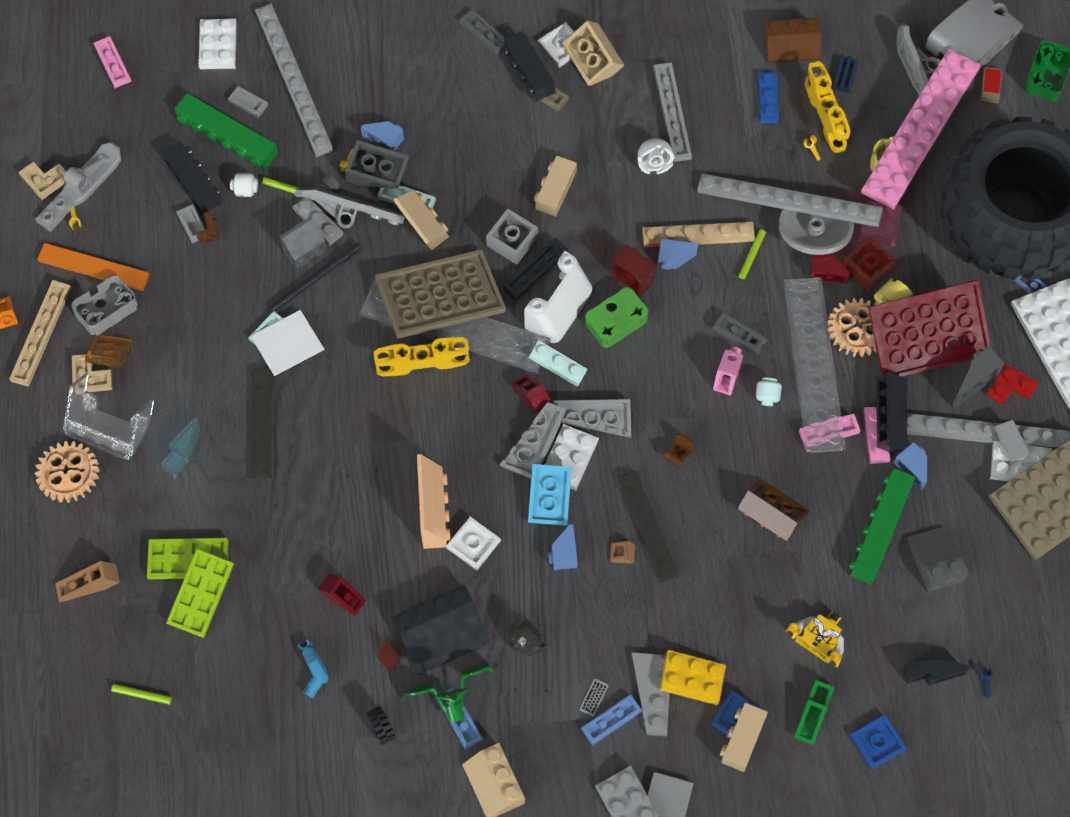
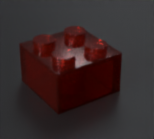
M869 236L844 258L842 265L850 272L849 276L868 293L894 270L897 260Z
M626 245L613 259L611 276L625 287L631 288L640 298L655 281V263L650 258L642 256L636 248Z

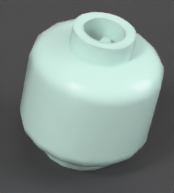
M762 378V381L757 383L756 399L761 401L763 406H773V403H777L781 399L782 385L778 383L777 379Z

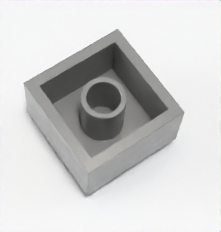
M507 209L487 234V247L517 265L537 240L538 227Z

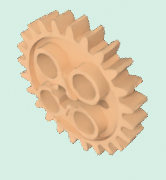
M853 298L852 303L845 300L844 305L839 303L838 309L834 307L833 314L830 313L827 333L832 334H830L829 339H835L833 346L839 344V351L846 349V355L851 351L853 357L856 356V353L863 357L864 352L869 356L872 350L876 352L874 337L866 332L868 330L872 331L868 312L870 300L866 304L863 303V298L859 302H856V299ZM859 315H865L867 318H861ZM842 321H848L850 324H844ZM849 337H855L857 340L853 341Z
M65 441L62 447L57 443L56 449L50 446V453L43 452L46 456L45 458L39 457L42 464L36 465V468L39 470L35 472L36 477H38L36 482L40 485V490L44 491L45 496L50 495L53 501L57 497L60 503L64 498L70 503L72 497L75 501H78V495L85 498V491L91 493L89 486H96L93 480L99 479L96 474L100 471L97 467L99 463L97 459H94V453H90L91 451L88 447L84 449L82 443L78 447L75 441L72 442L71 446H69L67 441ZM81 459L79 464L73 465L75 460ZM62 461L59 466H53L55 462ZM81 477L79 482L73 483L74 479ZM57 479H62L59 484L54 485Z

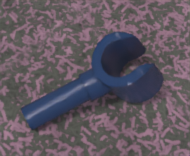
M983 668L979 674V678L984 682L986 698L990 697L989 680L993 675L991 668H989L988 675L983 673Z

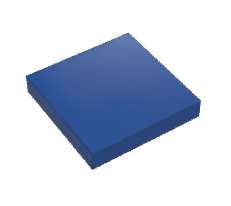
M732 690L711 725L728 735L731 725L735 727L738 720L735 719V715L739 707L743 708L744 704L747 703L759 709L762 708Z
M885 714L849 735L871 770L907 749Z

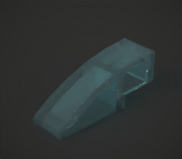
M195 417L168 445L171 453L161 462L163 470L173 479H176L183 471L195 449L200 431V424Z

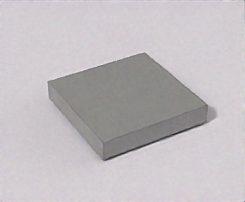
M654 772L648 797L658 816L685 817L694 783Z

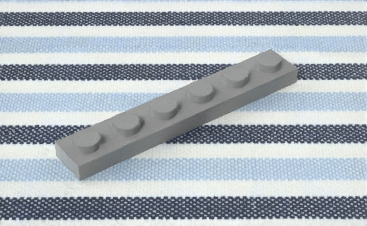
M672 63L654 65L668 139L674 153L673 162L691 160L692 154Z

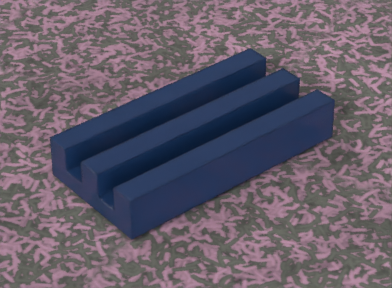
M841 56L832 89L850 93L859 60L855 59V61H852V58L844 59L845 56ZM844 63L847 65L841 86H838V80ZM850 65H852L853 70L851 73L848 88L844 87V85L846 82Z

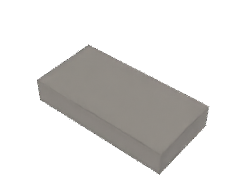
M237 86L228 98L229 103L256 118H259L268 106V102L240 86Z
M191 204L176 211L191 243L199 241L197 232L206 230L194 205Z
M1013 420L995 426L994 429L1010 462L1029 455L1027 447Z

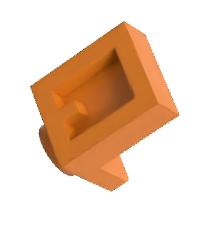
M11 297L0 299V329L17 324L18 320L14 313Z

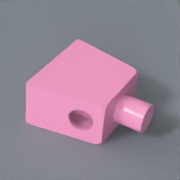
M731 347L730 350H725L717 371L713 390L727 395L732 394L743 360L740 348Z

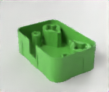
M626 287L586 313L585 325L603 348H609L646 324L648 309L637 297L636 293L631 288ZM614 303L617 309L614 312L608 311L606 305L609 304L610 306Z

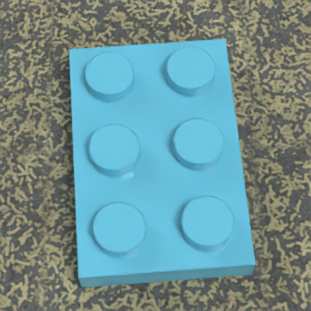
M532 465L528 523L567 526L572 467Z

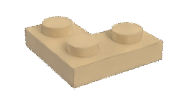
M32 162L19 172L23 180L41 200L65 184L64 175L66 171L60 164H57L44 174Z
M91 354L72 356L74 394L112 390L111 370L93 371Z

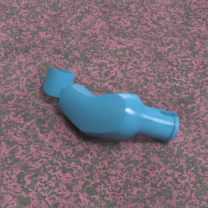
M305 639L307 646L303 648L302 644L299 643L298 647L303 651L302 654L310 669L312 678L302 692L313 699L322 684L328 682L329 676L321 658L312 647V643Z

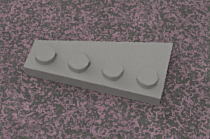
M630 399L553 401L554 405L566 410L561 423L631 438Z
M547 402L533 420L529 429L523 433L516 446H513L506 459L500 463V467L531 479L532 465H543L566 410Z
M632 653L646 735L667 736L669 692L659 690L666 655Z

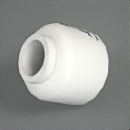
M237 173L234 179L230 181V189L234 190L237 197H252L254 193H257L258 179L252 173Z

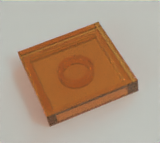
M95 336L85 356V362L123 368L134 346V342L131 339L112 336Z

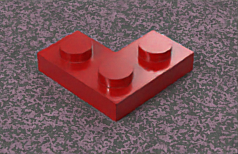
M1005 364L986 396L1001 405L1005 403L1011 391L1029 400L1039 382Z

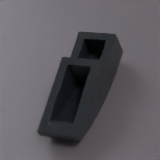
M922 660L905 664L902 671L907 684L927 679L929 686L967 675L970 667L966 664L947 660Z

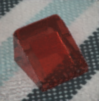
M385 642L377 654V658L388 670H391L400 662V656L388 642Z

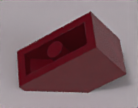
M832 253L812 255L810 280L847 284L850 272Z
M526 374L512 383L514 389L533 411H541L547 402L552 403L544 385L530 375Z
M329 573L317 589L328 600L353 616L357 614L366 601L343 578Z

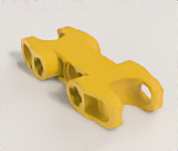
M820 61L809 63V76H806L805 87L811 104L816 107L824 126L823 134L834 153L845 151L847 146L846 139H849L850 128L845 113L838 106L831 89L832 82L824 64ZM818 67L822 73L819 75L813 74L812 68ZM833 141H841L843 146L835 147Z
M463 337L436 339L432 344L410 347L405 344H396L378 348L374 351L376 371L380 376L406 375L411 370L430 367L450 369L466 365L470 361L468 340ZM461 342L465 347L454 348V345ZM380 353H387L389 357L378 359ZM419 355H426L424 359L418 358ZM457 356H466L465 359L462 361H458L455 359V357ZM380 366H390V369L382 371Z

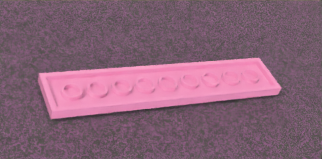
M949 49L947 50L862 188V194L893 210L895 209L979 71L980 64Z

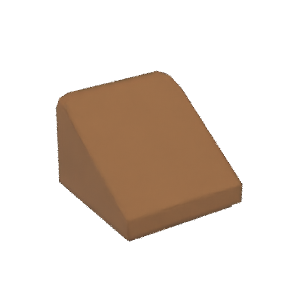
M630 541L611 543L610 562L634 563L635 545Z

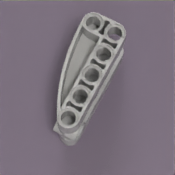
M968 0L931 32L926 49L937 58L945 55L949 49L980 64L981 69L1021 31L1023 24L1009 14L1007 7L1002 3H996L993 0Z

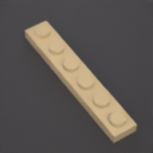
M753 222L642 228L644 247H659L661 239L698 244L754 242L755 240Z
M52 280L9 378L11 382L29 387L70 293V285Z

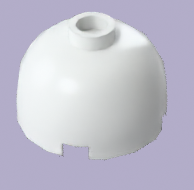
M652 138L641 144L638 150V164L643 172L650 174L651 171H657V174H661L669 170L673 165L674 153L669 143L665 140Z

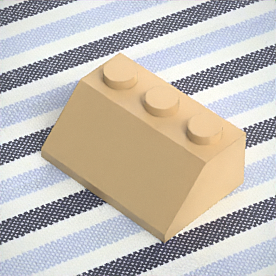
M586 21L562 43L588 86L612 77L624 66L598 23Z
M413 190L393 200L431 250L449 237L446 233L448 228L443 222L439 223L436 220L438 215L432 207L429 209L424 203L427 201L421 193L417 194Z
M499 743L478 752L462 764L486 817H497L525 804V797Z

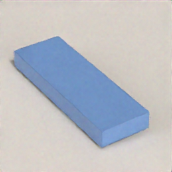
M454 687L446 690L445 692H450L451 690H454ZM463 706L464 719L451 722L450 724L466 750L482 741L483 738L465 706Z
M630 694L581 727V731L593 746L640 714L642 709Z

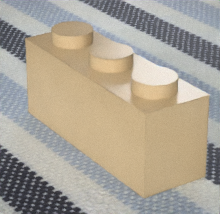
M556 156L554 162H550L548 167L549 173L547 177H543L541 182L542 188L540 192H536L534 197L536 210L555 217L577 172L576 162Z
M747 703L744 704L743 708H738L735 719L738 720L735 727L731 725L727 735L728 738H731L728 746L723 745L719 755L723 757L721 763L742 772L745 771L768 712Z

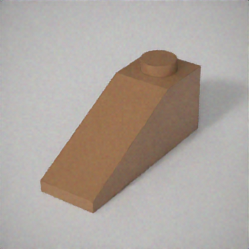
M99 561L55 583L59 602H64L106 590L120 583L116 564Z

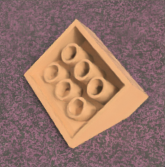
M417 454L420 526L423 548L446 547L447 541L450 540V529H446V522H449V510H445V504L448 503V492H444V485H447V473L443 474L442 466L421 454Z

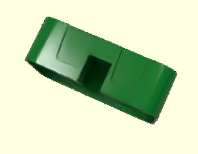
M1042 41L1040 43L1024 85L1026 93L1052 102L1059 98L1070 69V48L1049 41ZM1057 74L1061 80L1054 82L1051 79V75Z

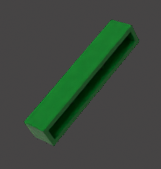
M188 93L174 109L179 122L190 125L198 133H204L211 141L216 140L225 149L235 151L239 157L247 158L256 167L261 166L266 169L278 154L275 143Z
M893 468L891 474H886L883 482L886 485L885 490H880L876 499V501H879L878 507H873L869 516L872 518L871 524H866L863 535L866 536L864 542L859 541L856 552L859 553L857 559L853 558L849 569L852 570L850 577L870 585L873 584L915 476Z

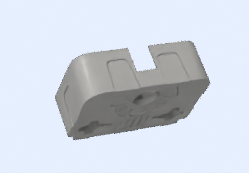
M111 276L97 285L98 293L92 297L88 291L72 302L76 319L91 335H100L137 310L136 306L138 305L135 294L118 276ZM99 300L106 302V305L102 308L96 307L95 304Z

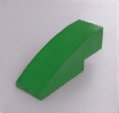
M815 679L794 738L814 745L834 691V686Z

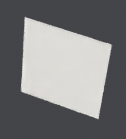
M301 310L251 335L252 340L274 376L325 350Z

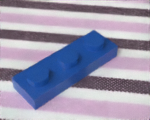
M759 72L760 123H778L777 73Z

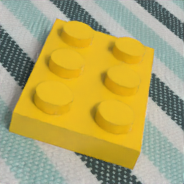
M668 650L666 652L659 690L718 705L726 665Z

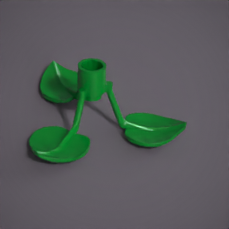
M473 667L459 673V676H461L460 688L450 692L438 693L436 690L437 686L429 684L417 686L404 693L401 698L403 700L406 696L432 692L435 694L434 697L440 702L443 711H446L449 723L463 720V694L469 691L468 688H464V680L485 670L493 672V667Z

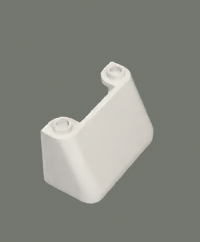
M566 251L563 252L558 261V267L561 270L559 278L562 281L548 302L541 298H534L524 309L525 329L550 343H557L563 338L592 294V285L578 261Z

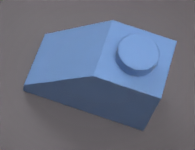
M389 121L365 124L361 127L362 137L376 146L395 151L404 140L403 129Z
M661 239L657 267H662L666 270L677 269L697 255L698 243Z
M913 442L896 457L894 464L902 472L915 476L913 483L922 490L927 483V455L921 446H917Z
M573 524L569 525L552 544V552H548L549 564H553L554 570L577 568L578 561Z

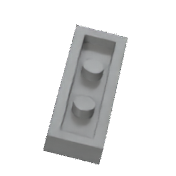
M304 197L293 206V210L303 220L310 216L313 218L329 246L343 236V231L309 197Z

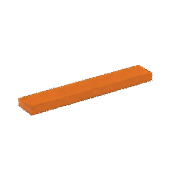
M44 243L38 256V261L101 280H106L111 276H118L129 288L140 291L144 290L150 276L149 272Z

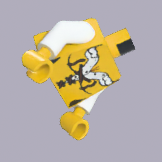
M832 611L827 618L820 614L816 617L810 616L796 623H791L785 630L786 633L791 631L793 633L791 638L795 639L796 637L795 642L826 663L834 661L836 667L839 666L844 652V638L840 635L842 629L837 626L841 620L837 613Z

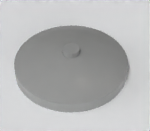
M786 209L782 210L779 219V231L785 242L794 249L807 254L824 255L839 251L849 243L854 230V222Z

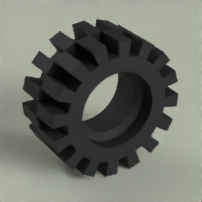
M381 706L366 712L372 729L382 746L397 738Z

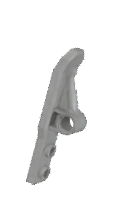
M904 23L900 25L897 32V52L913 87L920 96L941 61L936 57L928 58L913 44L909 26Z
M112 142L101 144L97 152L82 168L76 169L71 167L64 175L66 184L62 192L35 219L36 222L51 232L67 216L73 206L75 207L85 202L121 162L120 148Z
M319 187L297 188L295 191L296 197H310V199L319 203L323 209L336 219L342 228H349L353 225L357 210L369 213L371 218L381 220V217L388 219V223L393 225L403 224L405 219L404 214ZM347 214L351 217V221L344 223L341 221V216Z

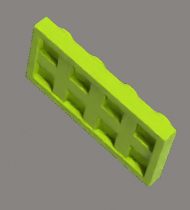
M228 538L149 539L147 578L185 579L196 549L228 561L229 540Z
M196 549L166 624L205 638L234 563Z

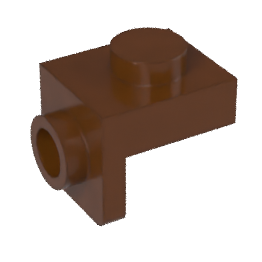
M211 212L204 213L208 229L197 232L200 243H211L218 239L216 229L219 228L217 218H213Z
M679 433L663 457L680 467L690 456L695 442Z

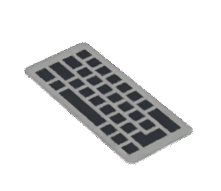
M594 679L579 710L594 716L609 685Z

